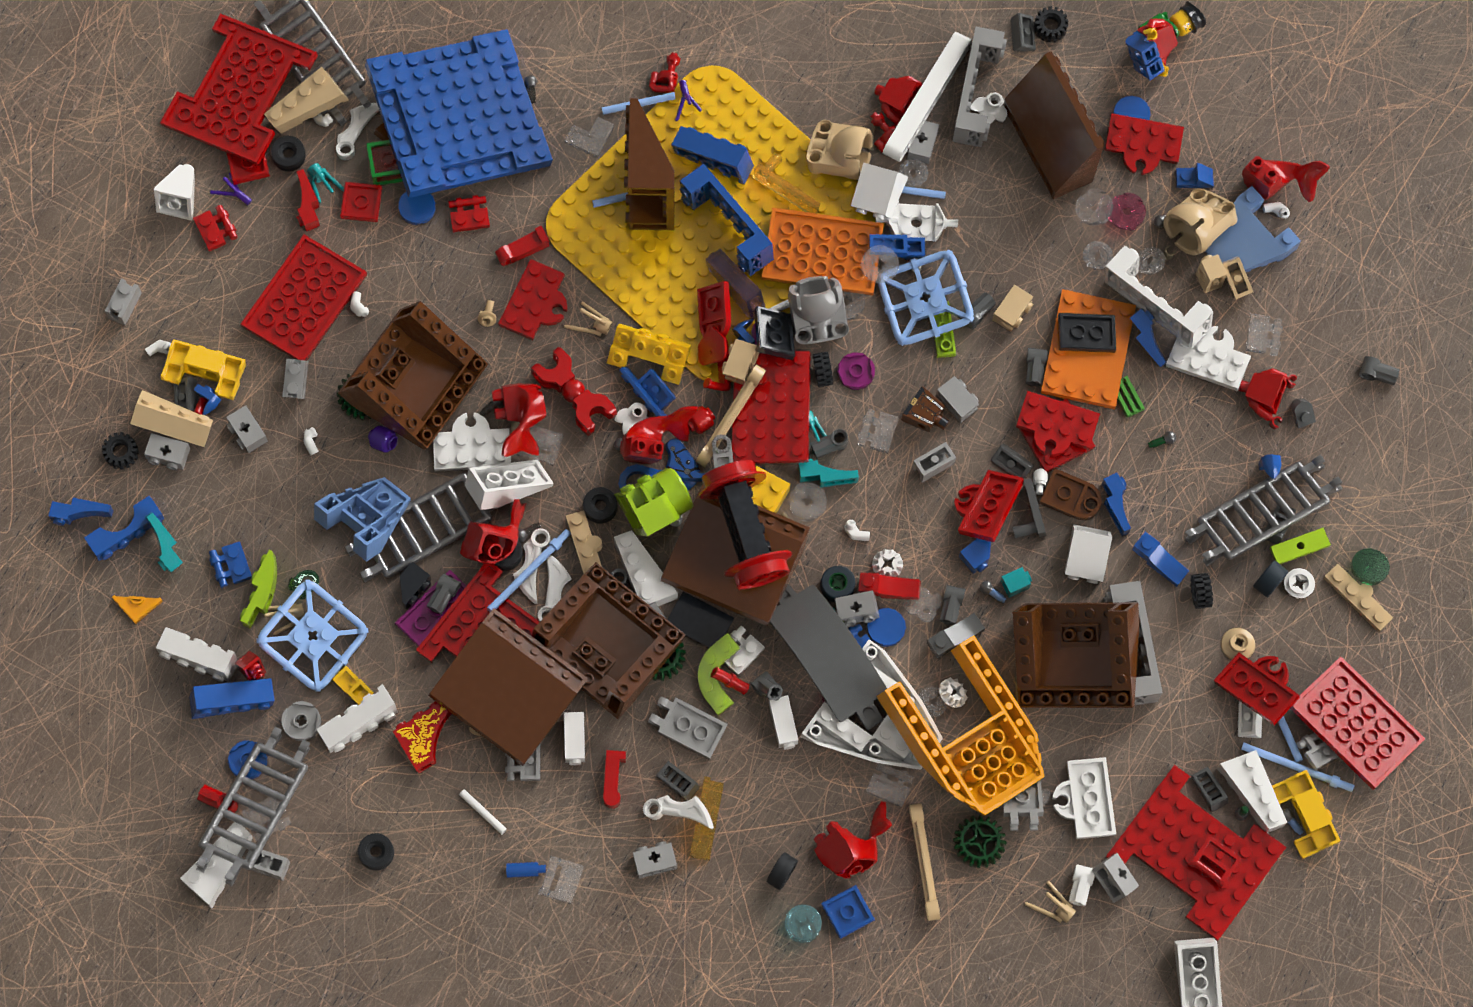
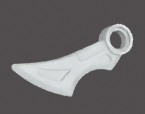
M371 103L372 105L366 109L361 105L350 110V125L345 131L338 134L336 152L340 159L350 160L354 157L355 141L366 124L380 111L377 103ZM344 146L351 148L347 154H343L340 150Z
M536 529L532 533L531 538L523 545L525 561L523 566L513 574L515 579L541 554L542 549L549 546L551 538L547 530ZM539 534L546 536V541L542 544L535 541L536 536ZM537 569L519 586L525 596L534 604H537Z
M552 555L546 559L548 588L545 606L541 607L538 611V621L543 619L542 614L544 612H550L561 600L563 587L572 580L564 566Z
M666 795L658 799H649L643 806L644 814L652 820H658L663 815L684 817L713 829L711 817L697 796L686 802H677ZM657 804L658 811L655 814H650V807Z

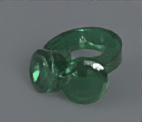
M312 570L301 571L294 578L291 577L289 579V590L294 591L302 583L304 577H310L313 582L319 585L318 574ZM305 591L298 599L303 600L306 598Z

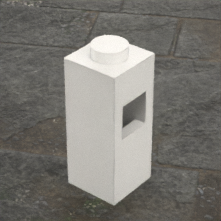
M786 695L777 701L769 700V708L778 747H783L784 750L792 749L798 744V736L789 697Z
M565 712V762L569 763V765H581V762H585L584 712Z

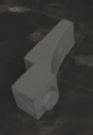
M973 613L945 630L943 629L929 638L926 644L935 657L939 659L965 640L983 632L985 627L976 614Z

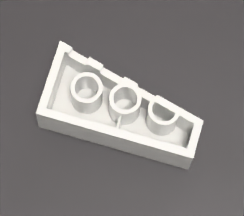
M632 530L614 537L615 547L633 592L648 605L656 602L658 606L678 599V593L675 588L661 581L663 572Z
M165 627L156 646L160 657L166 660H170V658L175 659L177 664L183 667L192 666L200 674L213 675L212 678L219 682H223V680L229 682L236 669L235 662L238 658L234 651L228 650L226 653L220 646L214 644L208 647V644L203 640L194 638L192 641L190 636Z
M383 684L377 688L379 692L376 694H367L363 697L360 705L356 704L348 707L344 711V716L337 715L317 729L330 753L333 751L339 752L345 747L346 743L359 740L362 737L361 734L366 731H374L379 727L378 724L383 721L388 722L396 716L395 714L398 713L396 705Z
M1256 750L1219 764L1217 770L1225 777L1229 786L1239 796L1240 801L1248 807L1250 814L1261 829L1269 833L1285 826L1287 823Z
M236 822L227 829V831L246 840L252 841L253 839L252 835ZM221 836L213 844L242 858L247 849ZM215 854L211 857L204 873L196 870V861L180 878L211 909L215 905L219 894L223 891L226 884L225 876L233 865L232 862Z

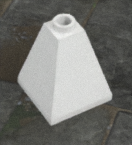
M178 165L154 188L156 212L193 220L195 173L191 165Z

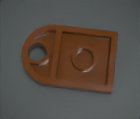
M1054 468L1039 504L1074 519L1087 520L1098 513L1102 497L1099 490L1093 484ZM1088 500H1093L1096 503L1094 509L1086 506Z

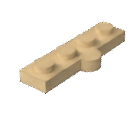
M584 510L566 515L583 574H585L595 562L601 566L597 552L603 547L602 540L598 536H592Z
M1339 564L1324 576V579L1378 632L1393 619L1372 597V586L1367 583L1359 585Z

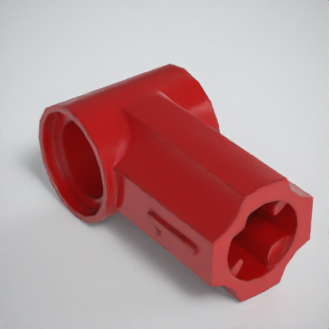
M204 785L198 793L197 800L218 809L227 793ZM232 800V804L227 810L235 813L238 809V803Z

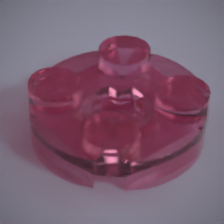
M1133 193L1115 196L1110 202L1108 209L1109 221L1120 229L1135 230L1136 227L1142 224L1146 216V207L1143 204V200ZM1130 208L1132 214L1125 215L1122 209Z

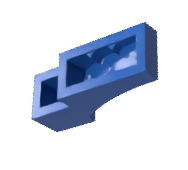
M870 234L869 255L904 258L905 260L919 259L925 257V238L907 237V235Z
M1141 308L1130 317L1132 322L1141 331V334L1136 339L1159 367H1162L1167 361L1160 352L1154 338L1152 325L1155 324L1153 321L1155 317L1148 309L1145 311Z
M1118 473L1104 478L1101 485L1108 495L1104 505L1123 537L1129 534L1131 530L1124 512L1122 497L1127 485L1122 476L1119 477Z
M73 498L71 505L52 501L48 516L54 524L64 526V524L71 525V521L84 517L103 516L112 518L114 510L108 504Z
M1146 531L1132 548L1136 554L1147 561V565L1176 587L1189 572L1187 568L1161 546L1159 541Z

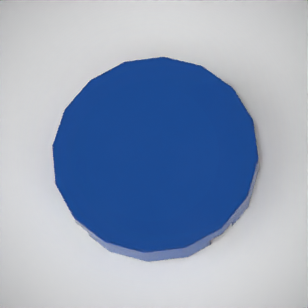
M1126 96L1120 99L1115 105L1113 112L1114 114L1149 120L1151 115L1148 104L1136 96Z
M405 192L399 200L398 209L401 217L407 223L418 225L427 223L433 218L436 211V203L430 193L408 198L407 192Z
M879 609L880 618L869 622L867 625L868 635L873 642L880 646H894L901 641L905 634V620L894 609Z
M244 740L231 748L228 765L236 777L257 742ZM260 752L255 761L267 766L268 757L265 753ZM250 768L246 777L252 780L259 777L262 772Z

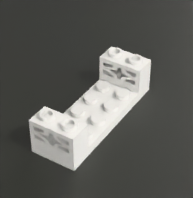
M1124 246L1105 266V283L1139 309L1142 308L1145 311L1148 309L1155 317L1154 320L1190 348H1193L1211 329L1213 311L1210 306L1198 301L1185 316L1178 309L1170 307L1164 298L1157 297L1149 287H1144L1139 283L1135 275L1139 271L1140 256L1133 248L1129 249L1127 246Z

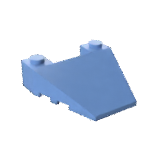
M1251 186L1239 195L1234 202L1237 223L1230 226L1216 238L1205 252L1212 256L1218 254L1222 262L1238 256L1245 272H1249L1251 269L1285 259L1298 248L1301 240L1289 227L1275 238L1253 214L1261 208L1264 199Z
M383 477L364 483L360 488H348L343 493L337 495L332 493L314 503V520L326 530L340 521L344 522L356 532L354 535L353 551L367 562L382 551L410 503L411 498Z

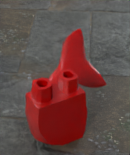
M1256 156L1244 168L1242 177L1245 185L1248 188L1253 186L1264 201L1275 195L1293 179H1296L1303 197L1308 202H1311L1315 197L1317 181L1329 170L1330 166L1322 161H1313L1301 165L1287 161L1263 160Z
M515 383L504 385L499 389L491 391L493 402L503 400L504 405L501 408H494L495 419L521 422L503 443L502 456L509 457L520 451L531 455H539L538 445L531 435L530 429L547 416L542 391L538 390L541 389V386L537 384Z
M682 407L668 416L650 417L634 424L621 440L620 452L623 459L639 464H652L660 461L664 448L661 440L666 430L671 432L677 439L688 442L690 434L688 421L696 413L698 407Z
M514 499L509 526H497L470 521L465 539L461 545L460 554L467 559L483 564H495L506 559L514 551L518 543V527L523 518L527 503L521 504L519 499Z
M881 801L876 808L867 840L854 836L848 829L842 828L838 822L831 821L826 826L829 835L826 836L825 833H820L814 838L817 845L814 851L821 863L837 876L846 879L851 878L850 875H855L858 872L863 873L871 868L878 859L877 836L883 834L892 826L891 821L886 818V802Z

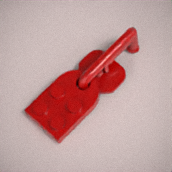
M721 281L697 289L699 327L703 336L698 345V359L700 364L704 366L718 364L719 382L706 378L703 382V387L726 392L731 388V381L725 379L722 366L729 358L726 336L731 327L729 282Z

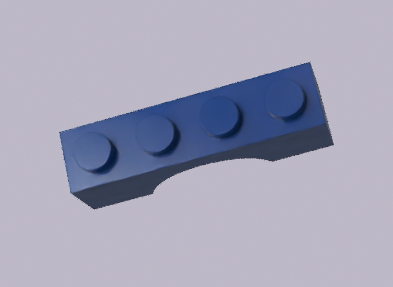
M150 495L133 506V520L125 529L118 532H110L100 527L84 537L99 561L110 558L117 549L127 547L134 538L142 537L146 533L145 531L151 528L145 518L150 512H153L162 523L164 517Z

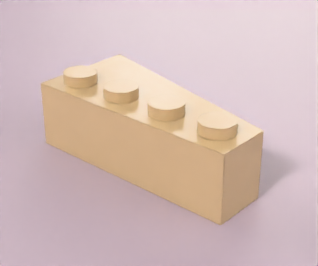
M320 67L264 115L280 133H283L302 124L303 121L318 116L319 113L327 109L334 108L339 103L349 101V99L331 76Z
M142 390L130 424L205 447L213 420Z

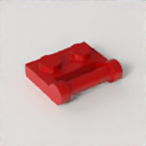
M1209 835L1189 865L1192 868L1196 867L1214 880L1217 886L1222 888L1242 858ZM1203 856L1225 872L1221 877L1199 861L1200 858Z

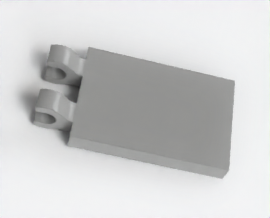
M661 696L657 706L668 710L665 719L652 713L648 723L660 727L658 730L659 734L710 760L728 724L678 698L671 702Z
M1041 779L1003 803V816L1010 817V831H1018V817L1029 816L1030 831L1038 830V816H1043L1044 813Z

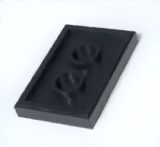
M756 306L754 317L757 352L793 360L795 349L791 314Z
M1058 314L1059 350L1116 352L1115 315Z
M683 591L667 620L686 635L685 637L709 649L726 635L734 621V617Z

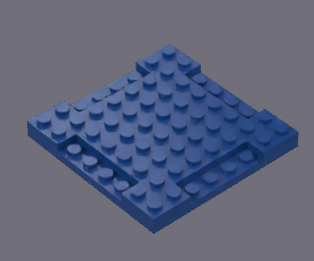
M508 29L473 36L470 41L403 55L402 52L366 59L365 68L408 198L551 166L553 159L542 127L538 125L518 67L519 60Z

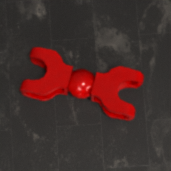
M557 347L553 350V359L557 366L553 369H546L536 363L530 367L531 375L541 387L556 389L559 393L562 392L566 401L573 403L572 407L576 411V425L587 436H590L595 430V425L590 418L591 415L601 413L608 419H612L617 415V409L606 395L594 394L588 389L585 390L583 383L576 380L575 375L571 371V357L561 347Z

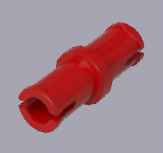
M717 666L711 672V677L723 683L727 688L731 687L743 695L749 690L750 684L740 680L733 673L729 674Z

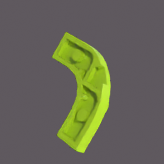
M729 633L724 635L706 651L698 669L700 690L717 715H721L734 704L722 688L720 682L711 677V672L716 666L721 668L727 659L741 649Z

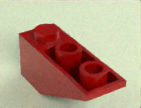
M248 651L235 662L237 669L248 681L260 680L265 677L266 670L260 658L253 652Z

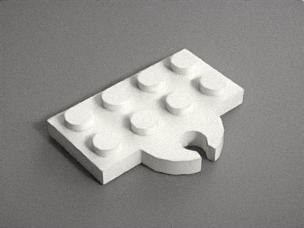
M1218 326L1211 327L1193 348H1190L1179 338H1176L1166 367L1238 391L1251 356L1233 350L1234 340L1228 330L1225 329L1223 331L1224 338L1218 341L1213 338L1218 332Z
M467 413L462 414L454 422L452 432H439L433 440L434 470H468L471 467L511 463V456H502L503 443L510 435L509 428L490 429L488 421L478 413L473 415L476 424L469 427L465 424L468 419Z
M1106 757L1067 761L1069 780L1062 782L1056 787L1052 799L1064 796L1068 803L1065 806L1055 804L1053 805L1054 810L1059 816L1068 820H1074L1076 839L1115 836L1116 828Z

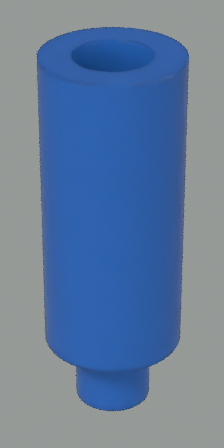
M538 862L506 863L507 878L539 876V873H546V865H538Z

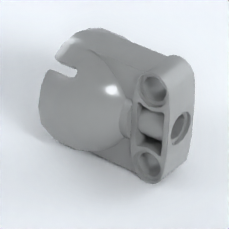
M826 276L809 277L797 281L796 285L789 287L788 301L793 333L799 344H814L835 340L848 334L849 326L843 290L836 278L828 279ZM838 324H844L840 329L835 328ZM800 331H807L805 335H798Z

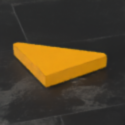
M112 596V599L135 625L163 602L160 597Z

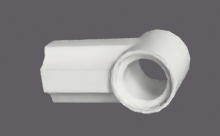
M1076 864L1072 879L1073 886L1069 897L1070 903L1086 906L1089 889L1095 877L1092 871L1093 868Z

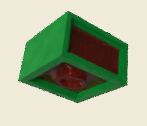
M390 140L366 143L373 184L385 185L403 182Z

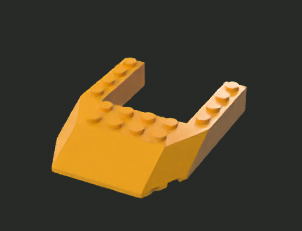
M972 636L953 648L951 652L991 713L992 717L942 748L900 681L876 697L918 763L948 793L985 816L1044 778V771L1041 766V753L1038 750L1037 742L1039 740L1037 732L976 637Z

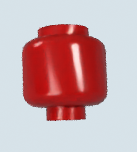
M698 407L696 413L688 421L691 432L695 431L698 434H702L714 426L715 416L709 407Z

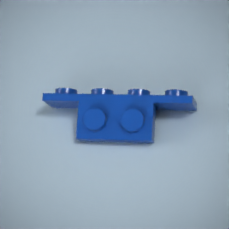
M621 367L619 370L622 373V378L627 383H630L634 388L633 392L645 401V407L656 416H667L663 410L676 397L654 369H650L638 380L629 367Z

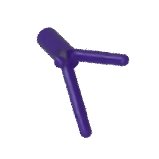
M686 80L679 81L682 98L675 121L679 120L685 99L689 105L693 104L699 112L702 111L700 106L690 96Z
M223 177V180L234 192L210 191V194L236 196L246 205L252 202V199L244 194L237 184L233 185L226 177Z

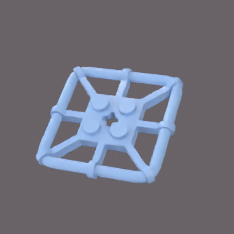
M940 251L919 259L914 258L911 259V262L887 269L877 276L878 287L885 306L884 312L888 315L894 337L901 346L913 344L933 336L939 337L942 333L963 327L974 320L973 308L966 289L967 283L963 280L953 251ZM943 259L934 276L922 279L919 266ZM950 262L956 284L943 289L940 278ZM914 268L917 281L903 285L888 277ZM886 284L904 291L906 301L892 305ZM959 291L966 313L949 306L945 295ZM927 294L931 296L930 298H928V302L921 300L923 295ZM909 308L911 319L903 334H901L895 312ZM947 311L962 318L937 327L934 315ZM930 318L933 329L909 337L917 321Z
M308 579L294 590L282 606L279 605L278 611L261 630L258 638H256V642L259 643L264 652L283 666L282 669L284 671H289L308 688L315 690V692H320L321 689L330 683L339 670L349 663L348 659L365 640L369 630L358 617L342 605L343 602L337 601L322 587ZM311 589L332 606L324 618L313 611ZM305 591L307 612L300 620H297L288 610ZM338 611L358 629L337 631L328 621ZM283 616L295 625L287 636L267 637ZM309 631H310V632L316 631V632H317L316 636H317L318 638H317L316 640H315V639H312V640L310 641V640L308 639V638H309L308 632H309ZM359 634L342 656L330 647L337 636ZM288 641L298 650L289 660H286L267 643ZM327 651L338 661L320 681L318 659ZM301 653L312 661L314 682L292 665Z

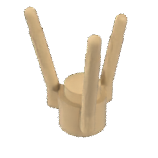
M581 302V305L589 311L580 308V311L596 320L593 326L596 330L564 325V328L592 333L601 337L602 333L607 335L612 321L585 302Z
M295 603L288 610L297 620L304 616L302 603ZM270 606L268 611L277 610L279 606ZM276 612L266 613L264 616L271 617ZM291 622L283 626L282 628L278 629L273 634L277 635L291 628L292 626H294V624Z
M1047 881V885L1062 901L1061 903L1049 892H1046V895L1059 906L1055 911L1058 915L1025 902V906L1054 918L1059 923L1062 920L1067 923L1076 912L1072 908L1073 905L1061 895L1050 881Z

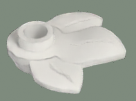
M995 92L990 93L987 97H978L970 108L974 112H979L980 115L988 116L987 123L990 124L995 119L1003 123L1007 117V110L1003 106L1004 99L999 93ZM995 100L997 104H992L991 101Z
M634 403L629 408H624L617 412L614 420L618 423H623V435L634 424L648 418L647 409L642 403ZM640 409L641 415H635L634 410Z

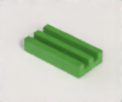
M1125 376L1121 379L1120 388L1132 411H1129L1120 392L1117 400L1128 418L1143 411L1144 406L1128 376ZM1123 383L1126 384L1138 408H1136V406L1134 405Z

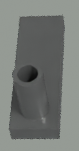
M1031 478L1024 479L1034 522L1012 527L1015 538L1038 533L1039 538L1046 537Z

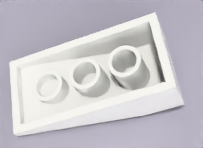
M538 460L471 467L468 470L465 487L479 509L483 510L506 505L513 502L514 499H521L550 488L554 483Z
M1214 938L1174 941L1181 1007H1222L1217 941Z

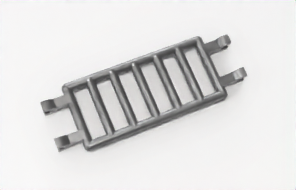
M261 0L254 3L265 19L260 23V29L271 34L273 33L268 26L301 3L306 12L273 35L283 38L311 17L316 26L293 43L302 45L321 31L326 40L312 50L319 54L331 45L336 51L335 55L306 76L301 74L299 66L293 65L290 71L299 84L320 67L327 70L336 62L342 60L347 67L332 77V79L337 84L352 73L357 82L344 90L343 93L347 97L354 93L365 109L372 105L360 89L366 84V80L308 0H288V4L272 15ZM336 105L330 109L341 126L347 123V120ZM327 109V110L321 112V114H325V113H327L329 110Z
M1321 455L1305 466L1301 462H1295L1281 470L1275 479L1269 477L1198 518L1200 525L1185 531L1187 535L1186 540L1189 544H1192L1206 533L1210 536L1217 548L1202 554L1204 557L1203 562L1207 567L1223 555L1228 560H1231L1330 503L1328 495L1342 490V480L1336 477L1322 488L1318 485L1310 474L1325 468L1323 464L1325 459ZM1298 471L1320 500L1311 505L1288 475ZM1282 480L1304 509L1295 514L1272 484ZM1266 489L1288 519L1278 523L1256 493ZM1250 498L1272 528L1262 532L1240 502ZM1234 507L1256 537L1246 542L1224 512ZM1217 516L1240 546L1230 551L1208 521Z
M466 473L456 476L411 501L403 513L404 515L413 510L433 545L422 550L404 517L401 516L398 524L416 554L405 559L394 538L390 535L387 543L399 564L389 569L381 554H377L373 557L377 564L360 572L364 582L371 580L381 572L386 578H389L406 569L411 562L416 563L466 535L468 524L472 519L453 489L454 486L461 482L465 485ZM445 491L466 524L464 528L458 531L455 530L436 496ZM427 501H430L449 533V536L440 541L419 507ZM496 508L480 510L483 517L474 522L485 524L492 520L490 512ZM353 543L345 546L350 557L356 554L353 551Z
M274 727L265 745L259 742L255 744L198 843V846L205 851L196 863V870L204 873L213 854L230 861L233 865L225 876V883L233 886L241 868L252 869L308 770V765L302 761L310 750V742L302 740L294 758L274 749L282 737V729ZM263 752L299 770L293 779L255 761L258 754ZM250 768L290 785L285 795L247 778L246 775ZM241 784L280 801L276 811L237 794ZM233 800L271 819L268 825L263 827L227 810ZM222 817L262 834L257 844L219 827L218 824ZM215 833L251 850L252 853L246 861L208 843L212 834Z

